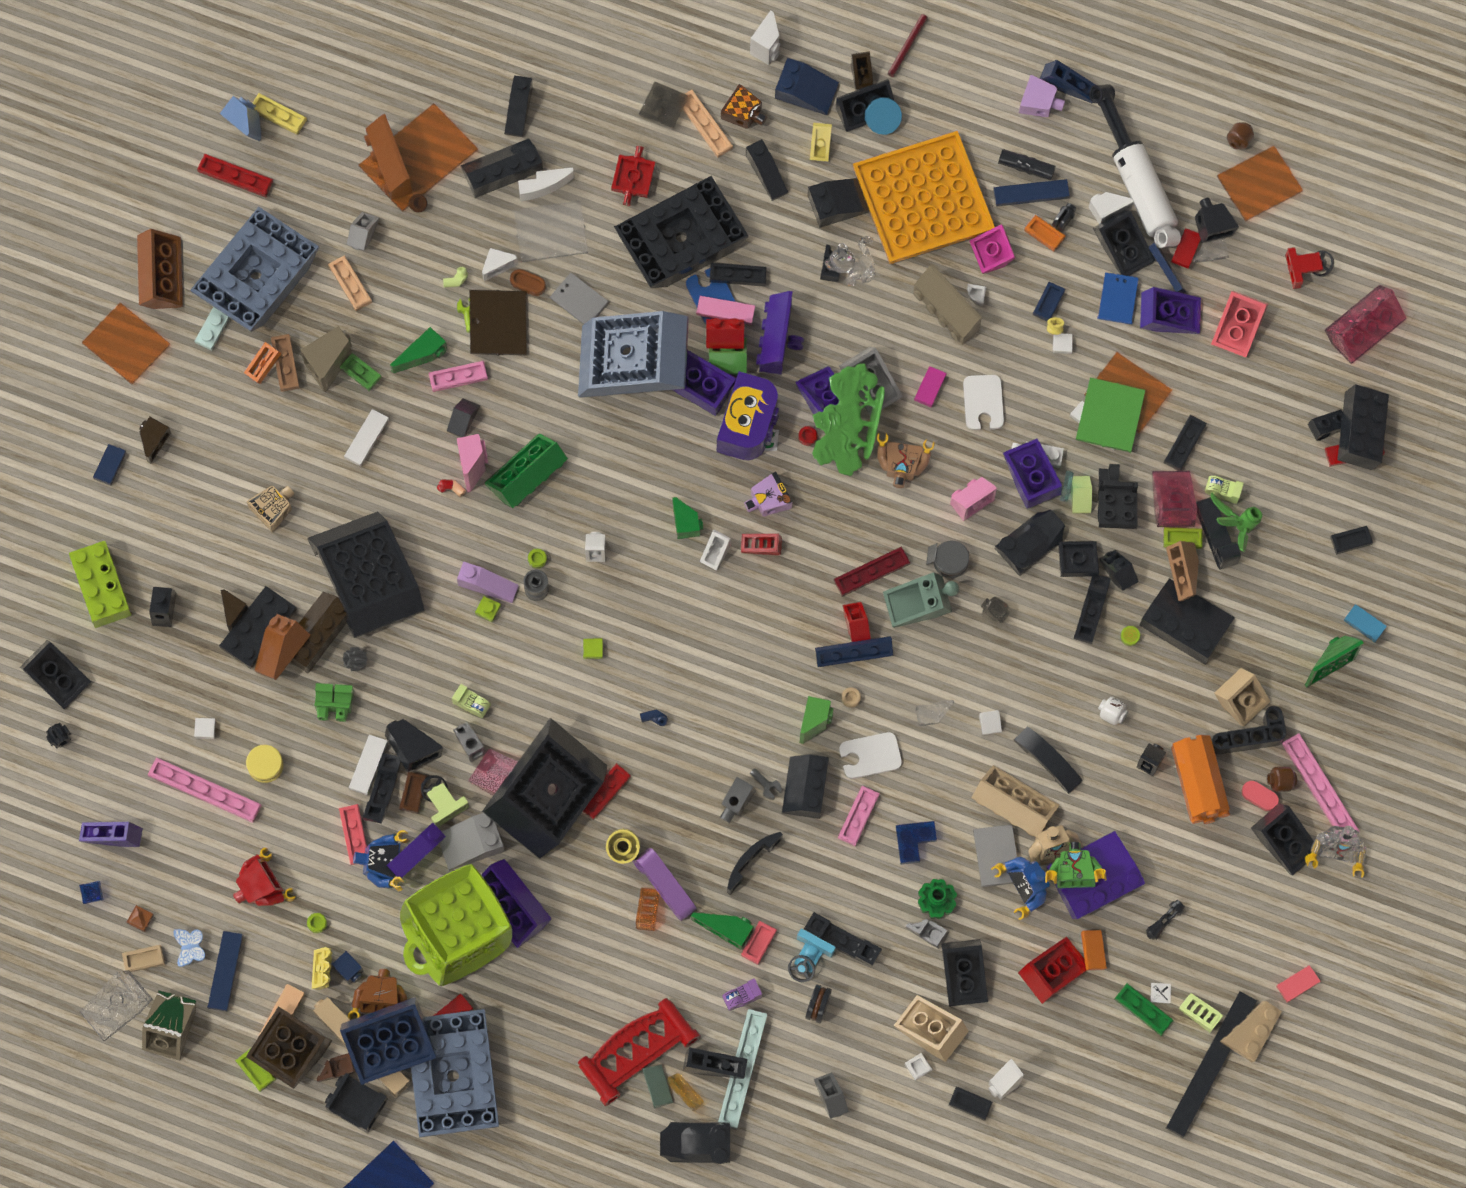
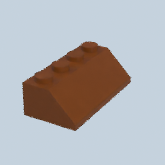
M383 114L365 128L367 135L364 136L367 147L371 146L372 148L370 155L373 163L377 162L378 168H376L378 177L384 180L385 184H382L385 195L389 194L390 199L393 200L411 194L412 189L409 175L387 117Z
M149 229L137 235L139 305L151 309L183 307L181 237L155 229Z

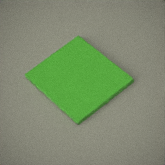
M1090 377L1076 440L1131 453L1145 390Z

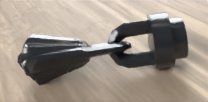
M1179 900L1172 901L1169 904L1170 909L1167 913L1148 927L1146 933L1149 939L1157 940L1172 918L1177 914L1180 916L1184 912L1185 906Z

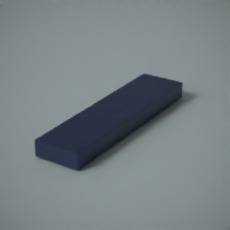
M1067 179L993 187L996 207L1069 199L1070 197Z
M891 636L815 648L817 667L894 656Z
M223 931L207 1006L208 1009L228 1012L243 934Z

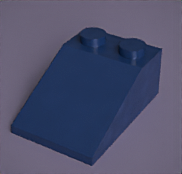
M787 58L775 89V99L827 116L839 82L805 63Z

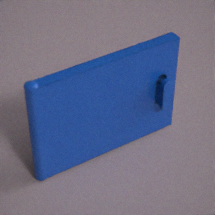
M1105 272L1097 319L1125 324L1133 323L1132 317L1138 285L1137 277Z

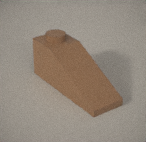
M1179 541L1166 547L1178 601H1183L1196 595L1199 559L1195 543Z

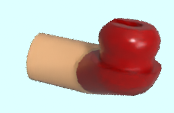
M442 479L437 485V490L441 493L446 492L448 489L462 497L466 492L455 480Z

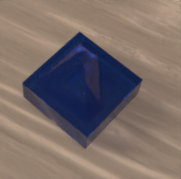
M100 881L79 885L83 904L104 900Z

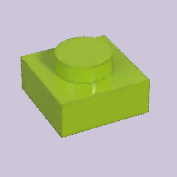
M483 596L475 611V615L493 623L501 604Z

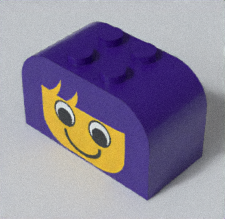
M738 372L717 437V453L741 460H753L764 452L767 442L771 443L774 433L773 428L774 425L776 426L779 418V408H777L778 393L772 382L751 374Z

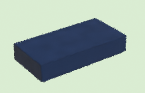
M1048 282L1033 315L1045 321L1052 318L1066 289Z
M108 444L93 479L111 486L127 453L126 450Z

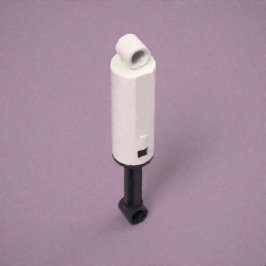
M1110 84L1093 85L1089 91L1090 100L1101 107L1119 148L1114 151L1112 157L1128 193L1134 201L1133 204L1146 233L1150 237H1154L1156 245L1160 248L1177 246L1181 240L1180 232L1175 228L1178 225V219L1143 142L1131 141L1113 102L1115 98L1114 87Z

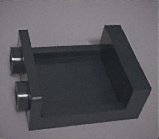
M345 1073L344 1076L338 1078L335 1084L337 1088L334 1093H330L325 1100L326 1110L368 1134L387 1103L388 1097L364 1084L361 1085L359 1081Z

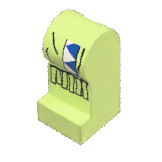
M1209 476L1205 493L1208 495L1213 493L1221 500L1237 504L1244 483L1239 481L1232 482L1218 476Z
M460 684L452 697L453 704L480 718L484 717L491 706L490 702L470 691L462 684Z

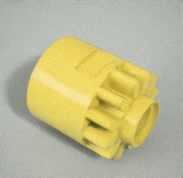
M624 828L611 833L606 842L608 856L620 864L633 861L640 850L638 836L632 830ZM626 841L629 848L622 851L618 848V843Z

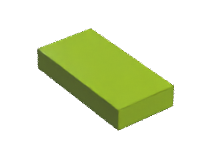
M1164 527L1163 547L1166 548L1179 541L1195 543L1196 549H1202V529Z
M249 1049L235 1061L259 1092H261L276 1079L272 1074L246 1057L250 1051Z

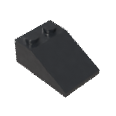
M857 178L825 181L808 187L807 196L819 228L870 212Z
M1124 210L1093 227L1100 244L1120 275L1128 276L1155 261L1131 211Z
M48 640L20 666L63 709L91 683Z
M1277 804L1251 827L1265 848L1292 876L1306 864L1305 857L1312 853L1316 844L1290 806L1284 804Z
M981 940L941 944L949 1007L988 1002Z

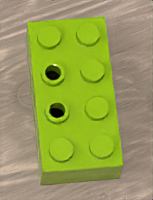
M104 540L69 552L94 627L98 628L132 616L106 541ZM108 567V570L104 572L102 568ZM109 584H114L112 589L107 588Z

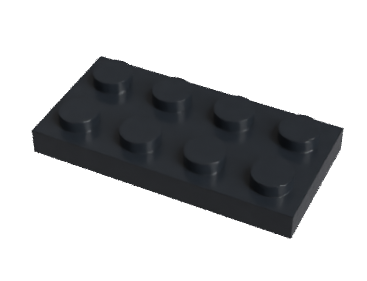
M265 586L219 647L251 669L258 659L264 632L270 620L277 614L290 619L297 610V607Z

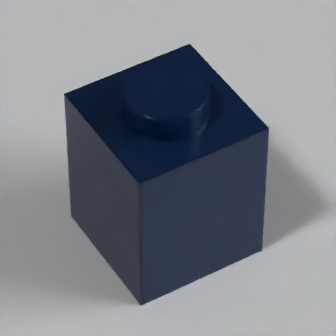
M347 951L332 963L333 969L349 985L352 982L356 983L363 976V968Z

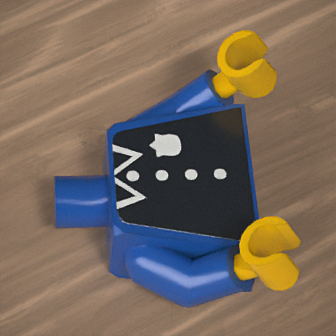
M400 830L397 834L385 835L373 840L366 847L365 853H354L353 863L363 865V875L367 876L368 880L379 888L394 887L397 891H402L403 889L401 886H397L399 882L404 883V880L401 877H397L387 864L400 853V843L398 841L402 843L409 842L408 839L402 840V835L408 834L404 830Z
M1017 857L1005 862V864L997 863L991 868V870L994 868L999 870V873L994 877H1000L1006 870L1008 871L1007 873L1024 904L1027 905L1026 907L1022 906L1015 909L1014 913L1022 912V917L1018 920L1028 917L1029 911L1032 912L1045 903L1046 890L1050 887L1049 881L1045 883L1046 872L1041 869L1037 861L1030 862L1023 857Z

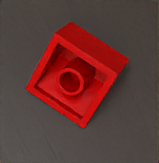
M706 319V348L744 349V319Z

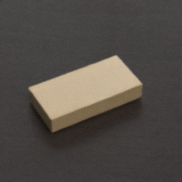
M161 945L122 953L126 973L165 965Z

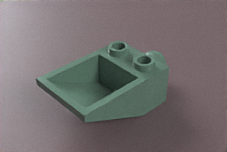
M933 572L883 591L892 627L895 628L934 619L952 612L948 596L957 595L959 585L954 581H949L945 584L943 576Z

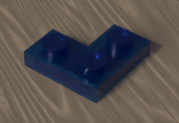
M934 821L895 826L900 865L920 863L918 844L937 842Z

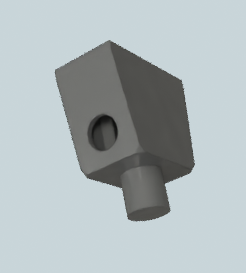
M736 777L722 801V806L725 809L720 818L730 823L735 814L741 816L756 792L754 786ZM734 800H739L736 806L731 805Z

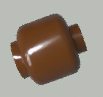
M1246 122L1235 123L1227 134L1230 147L1236 150L1246 149L1254 138L1253 128Z
M1273 767L1267 775V783L1275 792H1289L1297 784V774L1291 767Z

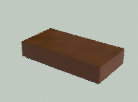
M408 772L399 810L419 814L423 798L420 788L427 775Z

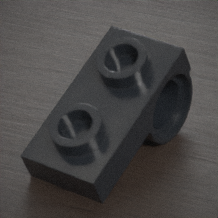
M1341 409L1309 421L1307 425L1316 441H1321L1332 433L1341 431L1343 414Z

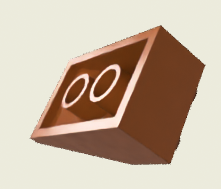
M277 614L270 620L269 625L265 629L254 671L277 680L311 634L297 621Z

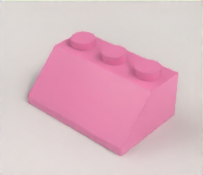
M479 434L456 438L467 493L471 492L486 471L485 464H488L485 441L480 440Z

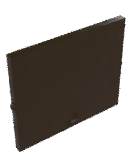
M469 290L470 354L526 356V291Z

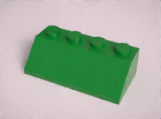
M539 433L487 479L484 484L505 505L514 508L520 505L527 495L533 493L537 486L546 481L556 469L561 468L568 458L557 442Z

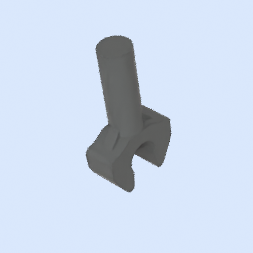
M755 768L750 772L764 787L763 796L765 798L775 800V796L769 791L771 788H775L779 793H782L781 785L777 780L769 782Z

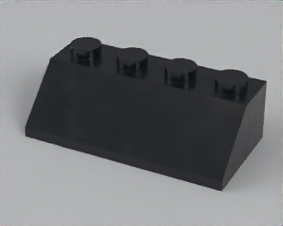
M529 138L460 165L474 198L535 175L537 171H543V162L535 145Z

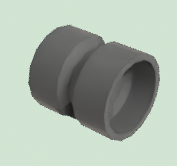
M537 569L527 572L523 579L525 594L530 600L541 601L549 592L548 577L543 571Z

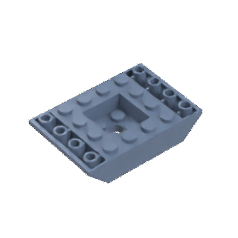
M258 207L190 291L252 332L262 327L307 273L319 246ZM258 272L261 274V277L253 279L251 275Z
M658 311L591 318L582 326L578 397L685 389L689 317ZM627 347H631L630 353L623 355V351Z
M485 1009L424 1017L436 1058L411 1067L419 1138L499 1127ZM452 1071L459 1074V1078L454 1082L449 1081L447 1078L448 1074Z

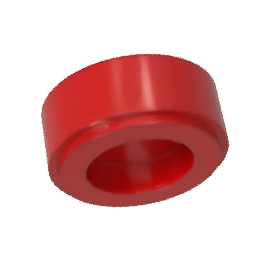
M811 426L801 428L798 434L800 443L805 446L813 445L817 441V431Z

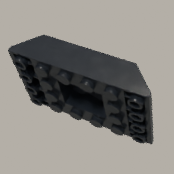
M712 175L614 226L615 231L651 289L668 287L731 254L749 237ZM682 234L687 239L684 242H679L676 240V237Z
M549 718L482 812L540 859L560 844L604 783L607 765L557 722ZM554 784L556 788L555 793L550 795L548 787Z

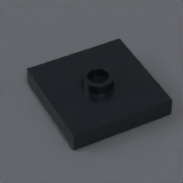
M1097 541L1058 542L1060 577L1099 576Z

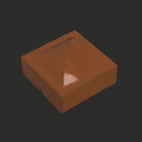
M136 905L127 920V924L145 932L154 914Z

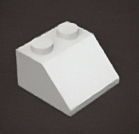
M771 10L750 39V55L767 65L772 60L775 61L780 53L778 28L774 12Z

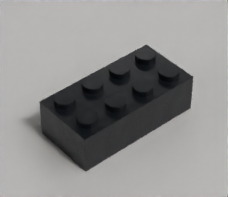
M1357 384L1345 391L1338 461L1368 470H1373L1382 463L1389 394Z

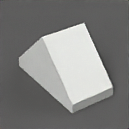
M490 248L482 270L483 280L487 281L517 266L516 255Z
M713 530L700 562L717 570L731 547V538Z

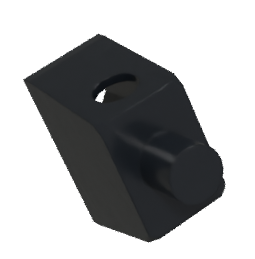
M1209 197L1202 199L1199 202L1201 209L1195 216L1201 242L1206 243L1232 237L1239 226L1223 203L1213 205Z
M153 587L149 609L152 626L172 627L177 594L172 588Z

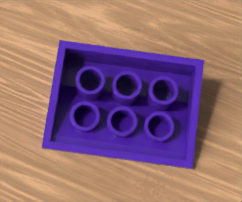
M1113 831L1081 848V850L1089 851L1090 856L1095 857L1102 868L1105 869L1106 881L1102 878L1098 879V882H1095V887L1058 888L1057 884L1055 886L1071 918L1079 919L1146 883L1117 833ZM1052 864L1046 866L1048 871Z

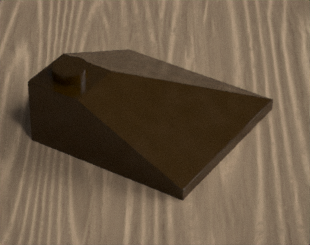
M278 1006L246 1057L294 1089L322 1058L332 1040Z

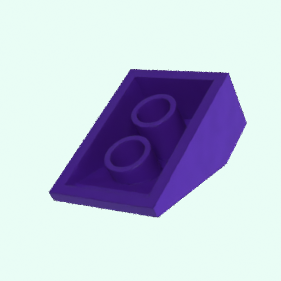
M1157 287L1141 292L1140 328L1155 332L1200 333V297Z
M829 366L796 381V385L813 415L819 411L823 412L824 408L829 404L837 405L839 403V399L831 390L829 378L835 373Z
M1038 438L1003 452L1017 491L1026 509L1061 495L1062 484Z

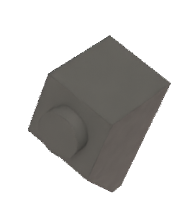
M832 1072L814 1079L830 1119L849 1112L844 1094Z

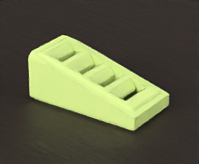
M1192 993L1179 1007V1010L1209 1033H1211L1223 1017L1220 1012ZM1191 1001H1194L1195 1004L1190 1010H1188V1005L1191 1003ZM1198 1005L1202 1007L1197 1014L1193 1013ZM1207 1011L1206 1016L1203 1019L1200 1018L1201 1014ZM1211 1015L1214 1017L1210 1023L1206 1022Z

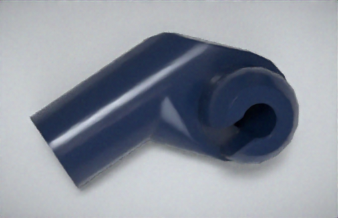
M657 709L639 713L642 723L651 720L659 726H665L668 722L667 716Z

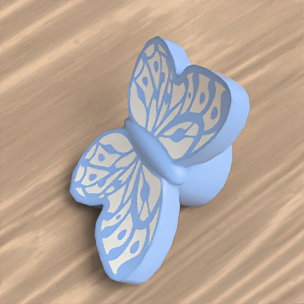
M181 929L173 931L175 939L182 946L177 962L179 967L187 966L193 960L200 962L205 959V952L199 945L203 940L200 930H193L190 934L188 931Z

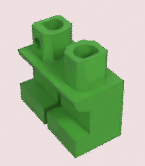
M316 683L314 706L317 711L318 720L326 721L328 720L329 712H336V721L346 722L348 713H351L353 686L335 684L334 689L333 684Z

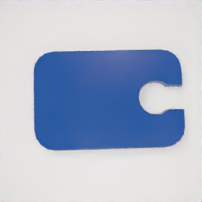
M709 268L707 270H704L706 276L710 278ZM696 274L686 280V287L696 307H698L700 296L736 302L726 283L711 282L709 286L702 287L698 283ZM701 316L705 324H706V319H713V318Z

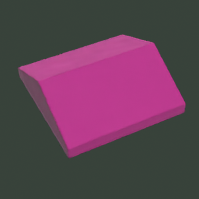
M1002 224L969 240L982 274L1001 269L1016 258Z

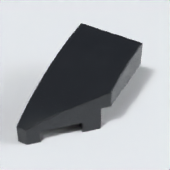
M826 244L820 280L839 283L842 266L838 260L840 256L836 255L828 244Z

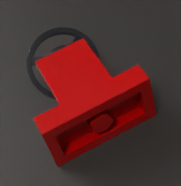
M1295 247L1288 248L1285 254L1293 289L1301 288L1303 283L1302 274L1312 272L1316 276L1324 277L1334 267L1333 256L1324 250L1297 255ZM1326 253L1331 259L1330 268L1326 266L1327 261L1324 259ZM1323 268L1327 271L1323 274L1315 273L1316 271H1322Z

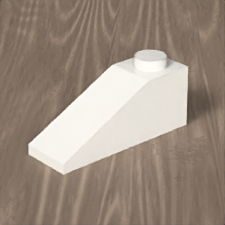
M1011 1059L989 1081L990 1087L988 1089L995 1098L998 1096L1001 1100L1020 1086L1024 1074Z

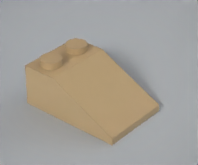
M918 995L894 1024L896 1029L944 1062L948 1060L969 1032L960 1018Z

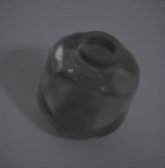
M997 596L991 599L986 598L981 605V608H983L982 616L994 625L1003 624L1010 614V611H1008L1009 605Z

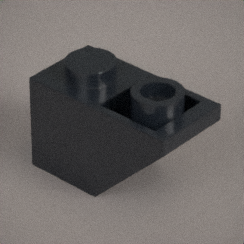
M1116 550L1107 552L1103 557L1099 558L1113 583L1122 591L1139 582L1132 563Z

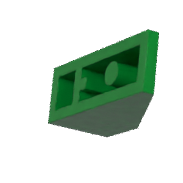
M429 327L390 364L391 372L393 374L434 361L437 357H442L447 349L446 341Z
M694 912L691 915L693 922L742 950L754 929L752 922L745 917L739 918L737 916Z

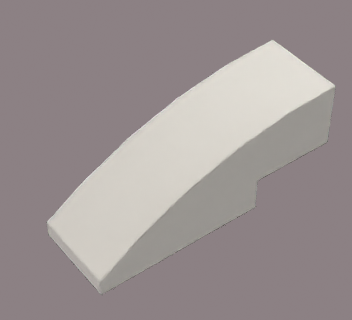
M573 167L537 171L536 179L519 180L520 201L536 199L563 187L574 178Z

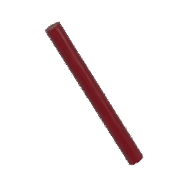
M921 14L889 69L887 74L890 77L895 76L928 17L925 14Z

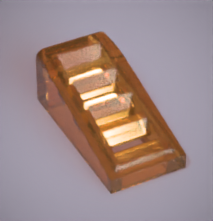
M641 888L636 916V929L655 931L660 894L656 889ZM644 896L655 897V900L644 899ZM643 904L654 905V907L643 906ZM642 912L653 913V914H652V915L642 914Z

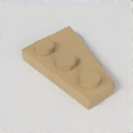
M1263 1001L1220 1042L1250 1062H1255L1282 1011L1269 1002Z

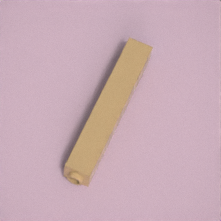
M328 997L325 1000H319L314 1006V1014L345 1045L340 1028L342 1023L348 1022L350 1019ZM400 1071L378 1079L395 1098L411 1085L410 1081Z

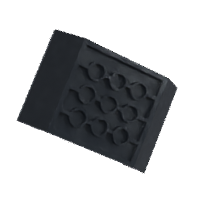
M378 511L307 538L315 556L319 555L347 614V625L354 638L425 611L419 586L388 521Z

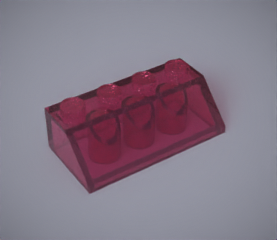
M1378 285L1328 326L1325 332L1331 344L1352 364L1407 318L1394 291Z

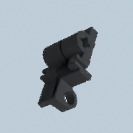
M1109 464V469L1099 468V528L1137 529L1138 482H1119V464Z

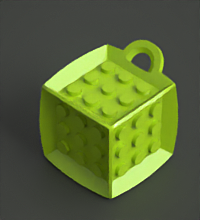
M473 864L458 868L434 880L407 898L401 907L400 922L408 940L403 951L405 964L410 971L417 975L429 974L441 987L471 974L498 957L509 947L512 939V927L501 904ZM416 947L423 954L426 960L425 964H419L415 961L414 950Z

